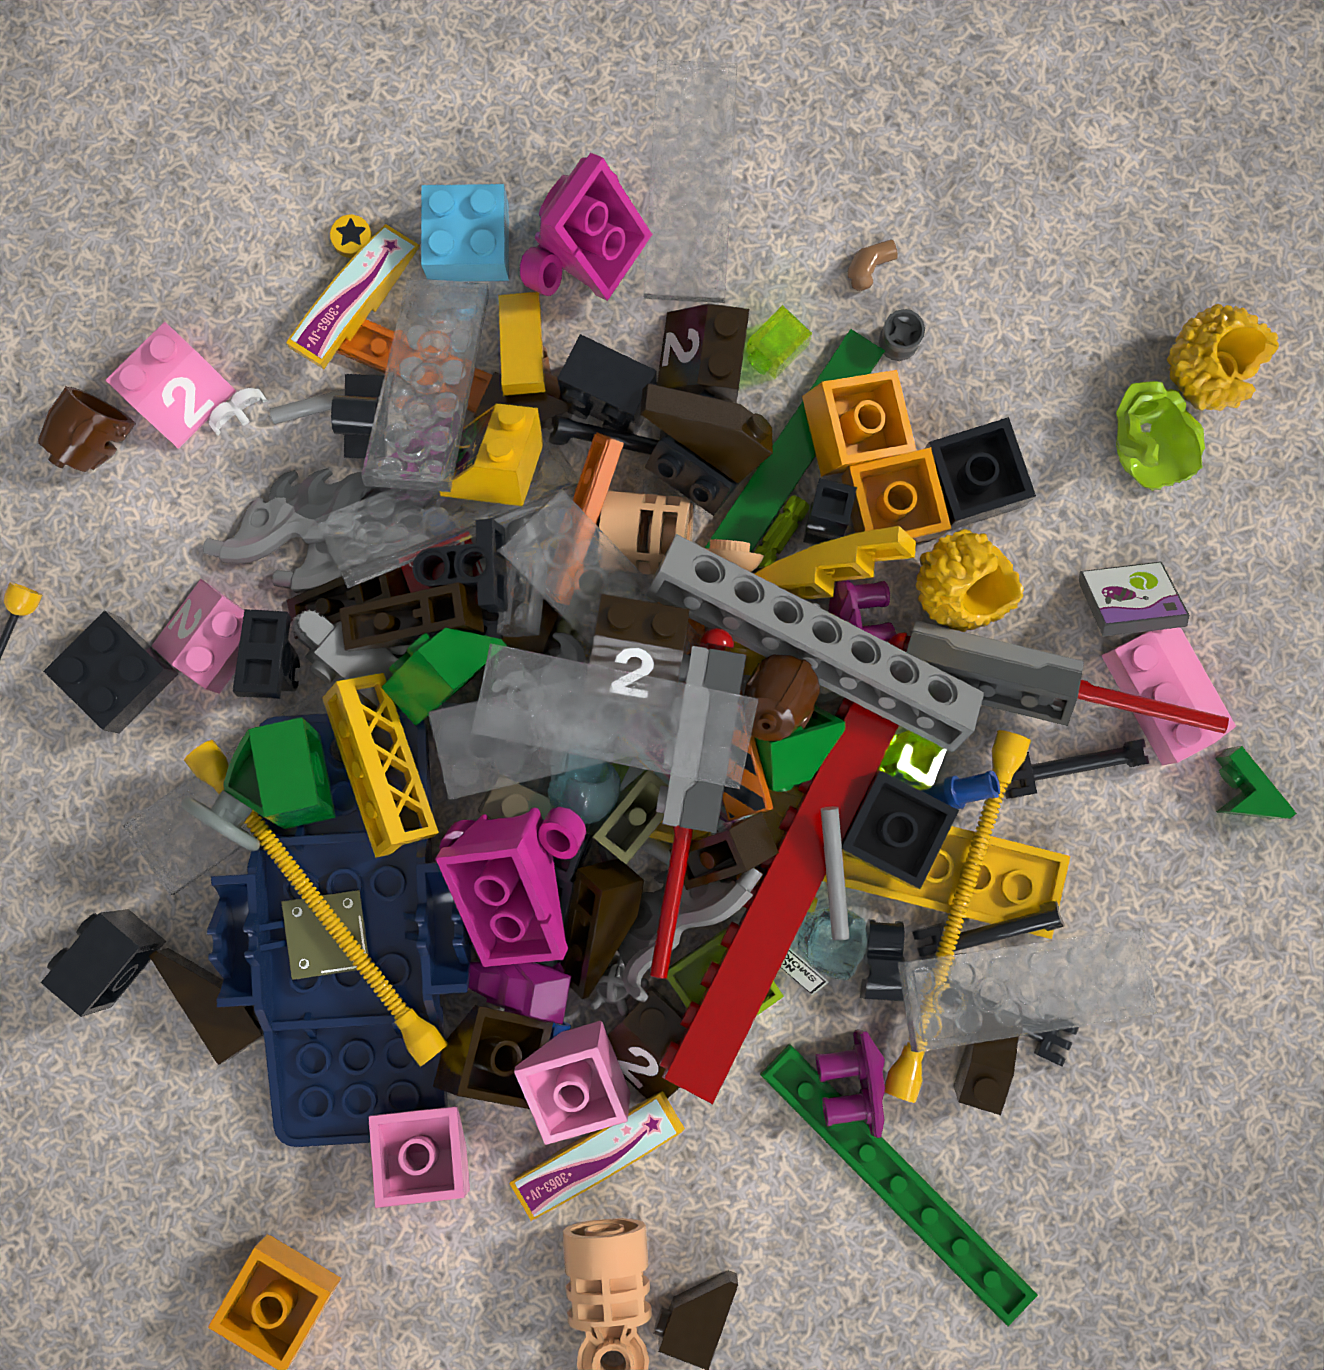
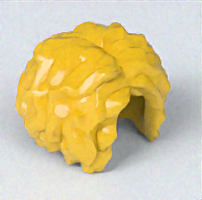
M1215 304L1211 308H1206L1203 312H1198L1195 318H1190L1183 325L1182 330L1175 339L1176 344L1172 345L1167 357V363L1170 365V379L1178 386L1185 400L1190 402L1195 409L1203 411L1206 408L1207 410L1222 411L1225 407L1237 408L1241 401L1251 399L1256 391L1253 384L1243 380L1254 377L1259 371L1260 364L1271 360L1272 355L1279 348L1278 334L1271 332V328L1267 327V324H1258V317L1248 314L1247 310L1243 307L1238 308L1235 306L1232 308L1230 305L1223 307L1221 304Z
M967 529L955 531L952 536L946 535L939 538V542L934 544L931 552L922 553L920 556L922 566L917 574L915 585L916 589L920 591L918 601L921 603L923 610L929 614L930 619L935 620L938 624L948 626L949 629L966 632L967 630L985 627L990 622H996L1004 618V615L1010 613V610L1018 608V603L1023 598L1024 588L1019 582V573L1013 570V564L999 548L994 546L991 541H988V536L984 533H972Z

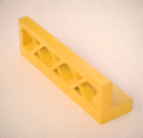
M384 673L336 681L322 697L375 858L392 854L404 844L431 838L439 833L394 701L381 688L387 682ZM375 688L380 703L375 712L361 704L356 690ZM375 725L390 733L393 744L389 752L374 743L371 732ZM389 765L404 773L407 784L403 792L388 784L385 773ZM403 806L418 814L422 826L421 829L404 832L399 817Z

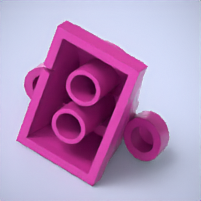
M589 153L587 157L579 160L570 175H562L550 189L538 213L540 216V231L535 234L534 238L539 245L527 249L522 255L520 277L523 284L529 289L545 296H551L559 288L562 272L565 270L590 287L596 296L607 301L609 300L653 234L620 185L617 175L611 171L603 157Z
M564 807L553 808L547 813L544 820L538 808H531L529 812L520 816L489 820L488 816L483 814L476 821L460 820L454 823L442 838L439 846L440 852L435 859L483 967L564 959L568 946L565 941L553 856L560 859L573 858L577 854L586 835L584 822L571 809Z

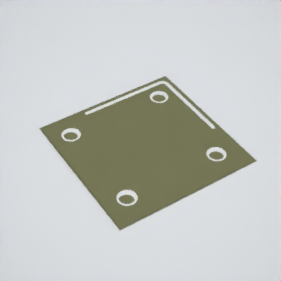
M360 890L322 895L324 897L323 900L327 901L326 905H330L329 909H333V913L337 914L336 918L339 917L341 919L340 922H343L344 926L348 928L347 931L351 932L350 936H354L353 940H357V945H361L360 949H364V954H368ZM305 899L281 901L292 980L357 970V966H353L354 961L351 962L349 960L350 957L346 956L347 952L344 953L342 951L343 948H340L339 944L335 942L337 939L332 938L333 934L330 935L328 933L330 930L325 929L326 925H322L323 921L320 922L318 920L319 917L315 916L316 912L313 913L311 911L312 908H309L308 904L304 902Z

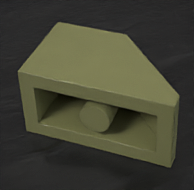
M647 768L610 801L588 828L587 832L627 865L663 820L664 813L656 812L660 787H669V785Z

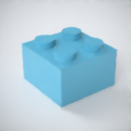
M504 184L421 185V266L428 282L509 281V202Z

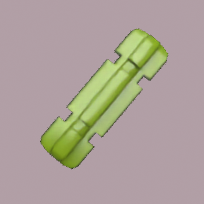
M796 495L789 498L783 507L784 513L778 515L762 539L763 545H758L754 553L764 555L761 563L757 566L759 569H763L775 562L777 558L776 553H781L799 525L797 522L802 521L807 514L810 505Z

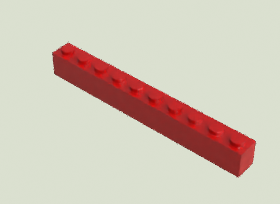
M843 697L835 713L836 717L845 721V731L812 779L800 783L797 790L804 794L797 808L791 805L788 807L778 827L785 831L778 846H776L779 853L759 865V867L765 869V872L759 884L755 885L750 893L753 896L742 906L746 910L739 924L733 921L729 924L720 942V945L725 947L726 950L719 964L711 961L705 971L700 985L706 987V990L699 1004L691 1001L680 1022V1025L685 1027L686 1030L679 1044L671 1041L659 1066L666 1069L662 1078L712 1105L826 875L821 808L832 806L839 808L842 843L899 727L898 724Z

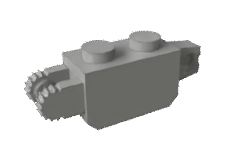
M310 609L307 612L303 611L302 614L296 615L297 617L293 618L292 626L290 627L292 629L291 633L293 632L294 636H298V640L310 649L305 658L312 663L310 666L311 671L324 682L330 684L332 681L335 683L336 681L384 673L386 681H388L393 675L389 671V667L398 658L388 649L345 651L341 621L332 625L323 616L320 617L319 613H315V610L310 611ZM374 687L356 690L361 704L373 711L378 708L380 703Z

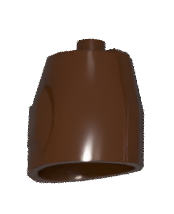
M65 386L48 410L38 443L51 454L48 460L55 466L64 468L65 465H68L76 470L87 472L90 469L95 470L112 458L117 448L110 441H124L136 423L124 412L83 390Z
M773 654L757 664L744 691V724L752 736L764 741H780L791 735L798 727L802 726L804 728L815 709L814 704L820 693L818 677L808 661L791 655Z

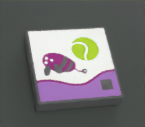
M1162 562L1080 571V587L1103 637L1187 627L1190 615Z

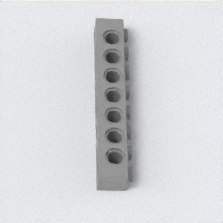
M677 534L675 535L658 566L645 596L663 605L690 609V619L710 629L720 628L727 631L733 638V641L765 657L776 654L791 655L802 660L805 659L812 665L811 667L818 677L819 685L951 752H954L974 733L984 692L815 606L811 602L776 586L774 583L741 568L735 563L708 551L698 544Z

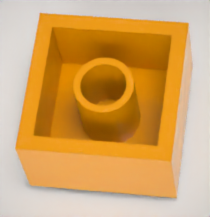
M897 370L824 381L802 396L821 477L844 473L852 465L917 451Z
M931 447L852 465L841 476L843 484L857 487L851 512L855 533L900 526L916 543L940 538L951 530Z
M267 1234L252 1250L208 1328L275 1369L287 1370L303 1347L342 1278Z

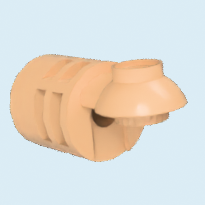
M608 490L601 509L599 523L598 561L600 570L655 575L663 556L676 534L692 542L693 503H690L687 497ZM648 516H651L648 532V553H645L648 530ZM711 539L710 547L705 548L749 572H752L764 557V555L749 552L750 543L741 541Z
M617 1218L589 1220L566 1227L563 1230L565 1273L570 1277V1282L566 1286V1296L572 1302V1308L567 1312L568 1324L573 1329L585 1331L586 1334L578 1350V1370H648L649 1356L647 1348L637 1334V1326L645 1324L652 1317L651 1305L645 1301V1295L650 1291V1280L647 1276L643 1275V1271L649 1266L646 1224L636 1219ZM613 1350L620 1352L625 1360L621 1365L612 1367L604 1363L602 1356L606 1352Z

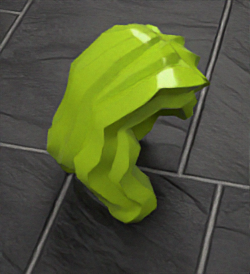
M1158 381L1132 383L1125 392L1116 412L1118 419L1116 448L1121 465L1141 486L1149 488L1151 491L1161 490L1163 486L1170 487L1174 483L1190 480L1192 476L1196 475L1203 468L1201 455L1205 449L1202 425L1186 410V402L1179 391L1165 389L1163 383ZM1145 423L1151 424L1150 432H1142L1141 425Z

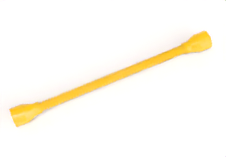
M1004 730L997 731L991 752L992 771L995 772L999 780L1000 794H998V798H989L984 801L985 805L982 807L984 811H981L982 816H979L981 821L977 822L979 826H976L977 831L974 832L975 837L972 838L974 842H971L972 847L969 848L971 852L967 854L969 857L966 858L967 863H964L965 868L962 869L964 873H961L962 878L959 879L961 883L957 885L959 888L956 889L957 894H954L956 899L952 900L954 905H951L952 910H949L950 915L947 916L949 920H946L947 926H944L945 931L942 932L944 936H941L940 939L942 941L939 942L940 946L937 947L939 952H936L935 955L937 957H934L935 962L932 963L934 968L930 969L932 973H929L930 978L927 979L929 984L926 983L925 985L927 989H924L925 994H922L924 999L920 1000L922 1005H919L920 1010H917L918 1015L915 1016L917 1021L913 1022L915 1026H912L913 1031L910 1032L912 1036L908 1038L910 1042L903 1046L902 1053L889 1069L884 1084L885 1093L913 1103L917 1101L923 1082L922 1060L925 1052L922 1045H925L924 1040H927L925 1035L929 1034L927 1029H930L929 1024H932L930 1019L934 1018L933 1013L936 1012L934 1008H937V1004L935 1003L939 1002L937 998L941 996L939 992H942L941 987L944 986L942 982H945L946 978L944 976H947L946 971H949L947 966L951 965L949 960H952L951 955H954L952 950L956 949L954 945L958 943L956 939H959L958 934L961 933L959 929H962L961 923L963 924V918H966L964 913H967L968 902H971L969 897L973 896L971 892H974L973 887L976 886L974 881L978 880L976 876H979L978 871L981 870L979 866H982L983 855H986L984 850L988 849L986 845H989L988 840L991 839L989 834L993 833L991 829H994L993 824L996 823L994 819H997L998 816L996 814L999 813L998 809L1001 808L999 803L1003 801L1001 798H1004L1003 793L1006 792L1004 788L1011 784L1012 777L1025 761L1030 746V739L1016 733Z
M209 740L191 751L185 757L184 762L198 779L213 787L220 794L222 790L224 791L223 784L229 764L227 757L215 741ZM252 810L244 824H247L246 827L248 829L251 828L250 832L254 833L253 836L261 841L260 845L264 846L263 849L267 851L268 855H271L270 858L275 859L274 863L278 864L277 867L281 868L280 871L284 873L285 877H288L287 880L289 882L292 881L291 885L295 886L294 889L299 890L298 894H302L301 898L305 899L304 902L308 904L309 908H312L311 911L313 913L316 912L315 916L319 917L318 920L320 922L323 921L322 925H326L325 929L330 930L328 933L330 935L333 934L332 938L337 939L335 942L339 944L340 948H343L342 951L344 953L347 952L346 956L350 957L349 960L351 962L354 961L353 966H357L356 969L358 971L361 970L360 975H364L363 978L368 979L366 982L371 984L370 988H375L373 991L378 993L377 997H382L380 1001L384 1002V1006H388L387 1010H391V1015H395V1024L402 1032L406 1049L421 1067L445 1048L448 1042L434 1025L420 1018L413 1008L405 1007L406 1003H402L403 999L398 998L399 994H395L396 990L391 989L392 985H388L389 981L384 980L385 976H381L382 972L377 971L379 968L377 966L374 967L375 963L371 962L372 959L370 957L367 958L368 954H364L365 950L360 949L361 945H357V940H353L354 936H350L351 932L347 931L348 928L344 926L343 922H340L341 919L339 917L336 918L337 914L333 913L334 910L329 909L330 905H326L327 901L323 900L324 897L320 895L319 891H316L317 888L315 886L312 887L313 883L309 882L310 879L305 878L306 874H302L303 870L299 869L300 866L296 864L295 860H292L293 857L291 855L288 856L289 852L285 851L286 848L282 847L283 844L279 842L278 838H275L276 835L274 833L271 834L272 830L268 829L269 826L265 825L266 822L262 820L261 816H258L257 812Z

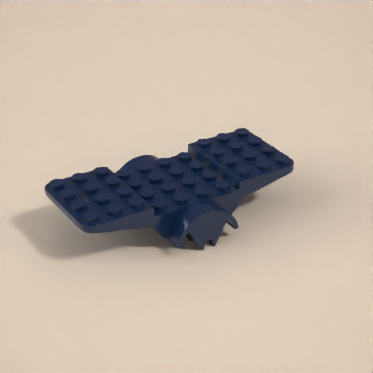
M396 709L432 812L429 742L426 721L424 719L415 726L401 709ZM328 714L267 718L260 723L259 727L303 717L320 733L336 817L287 829L278 826L261 816L262 820L266 822L265 825H268V829L272 830L271 834L274 833L276 835L275 838H278L279 842L283 844L282 847L286 848L285 851L289 852L288 856L291 855L293 857L292 860L296 861V864L300 866L299 869L303 870L302 874H306L305 878L310 879L309 882L313 883L312 887L315 886L317 888L316 891H319L320 895L360 890L368 956L372 959L371 962L375 963L374 967L377 966L379 968L377 971L382 972L381 976H385L384 980L389 981L388 985H392L391 989L396 990L395 994H399L398 998L403 999L402 1003H406L405 1007L413 1008L420 1018L434 1025L444 1037L443 1006H440L439 994L468 992L471 963V945L469 943L471 938L438 863H432L431 838L404 844L392 854L375 858L344 762L335 759L331 752V746L336 738ZM375 725L371 732L374 743L389 752L393 744L390 733ZM389 765L385 773L388 784L403 792L407 784L404 773ZM403 806L399 817L404 832L421 829L422 826L418 814ZM260 845L257 851H251L247 874L211 876V885L216 889L220 897L207 928V935H212L213 949L212 953L208 954V960L223 977V984L217 997V1007L254 1005L255 1014L264 1032L273 1128L275 1135L282 1143L291 1147L370 1143L369 1116L448 1107L447 1092L433 1087L442 1050L420 1067L406 1049L402 1032L395 1024V1015H391V1010H387L388 1006H384V1002L380 1001L382 997H377L378 993H374L373 990L375 988H370L371 984L366 982L368 979H364V975H360L361 970L292 980L281 901L302 899V894L299 895V890L294 889L295 886L291 885L292 881L289 882L287 880L288 877H285L284 873L280 871L281 868L277 867L278 864L274 863L275 859H271V855H268L267 851L263 849L264 846Z

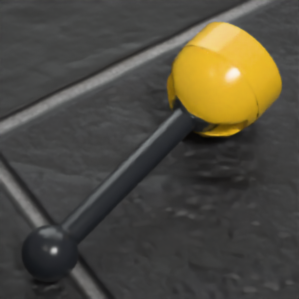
M9 582L4 594V604L11 614L0 637V660L19 616H25L34 612L43 596L39 592L13 582Z

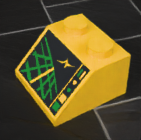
M496 403L462 428L439 489L440 496L523 506L543 447L538 408Z

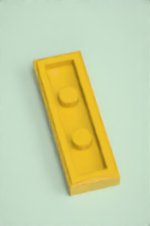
M527 292L498 295L503 396L545 392L539 293Z

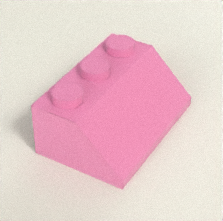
M1181 627L1146 631L1101 655L1121 692L1229 717L1226 733L1223 734L1133 712L1162 765L1178 763L1216 743L1236 727Z

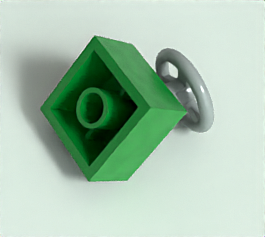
M303 717L248 729L229 764L223 784L224 791L222 790L212 808L191 797H185L181 802L182 808L192 816L250 851H257L260 848V841L242 829L241 826L252 810L284 829L336 817L321 735Z

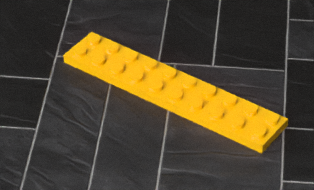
M794 786L791 790L776 792L768 788L774 809L762 812L776 846H778L785 832L778 828L785 812L790 805L797 808L804 794L797 790L798 787ZM662 820L649 837L673 843V826L662 824ZM951 826L921 889L911 888L842 852L845 887L949 913V910H952L951 905H954L952 900L956 899L954 898V894H957L956 889H959L957 885L961 883L959 879L962 878L961 873H964L962 871L965 868L964 863H967L966 858L969 857L967 854L971 852L969 848L972 847L971 842H974L972 840L975 837L974 831ZM693 829L692 839L708 832ZM991 836V839L988 840L989 845H986L988 849L984 850L986 855H983L984 860L981 861L983 864L979 866L981 868L978 871L979 876H976L978 880L974 881L976 886L973 887L974 892H971L973 896L969 897L971 902H968L969 907L966 908L968 911L964 913L966 918L994 924L1040 912L1039 906L1050 901H1057L1058 906H1060L1071 856ZM826 875L823 879L824 882H827ZM1046 929L1029 932V934L1052 939L1054 930L1047 931Z

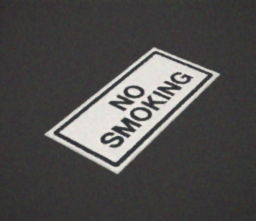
M789 948L780 968L811 995H814L829 982Z

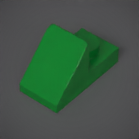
M1243 746L1227 748L1215 758L1222 766L1219 769V773L1224 781L1232 788H1239L1241 790L1238 795L1216 811L1217 813L1268 819H1291L1297 814Z

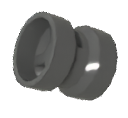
M901 309L890 314L879 335V346L885 350L884 355L896 361L907 360L913 356L924 337V321L919 314L912 310Z

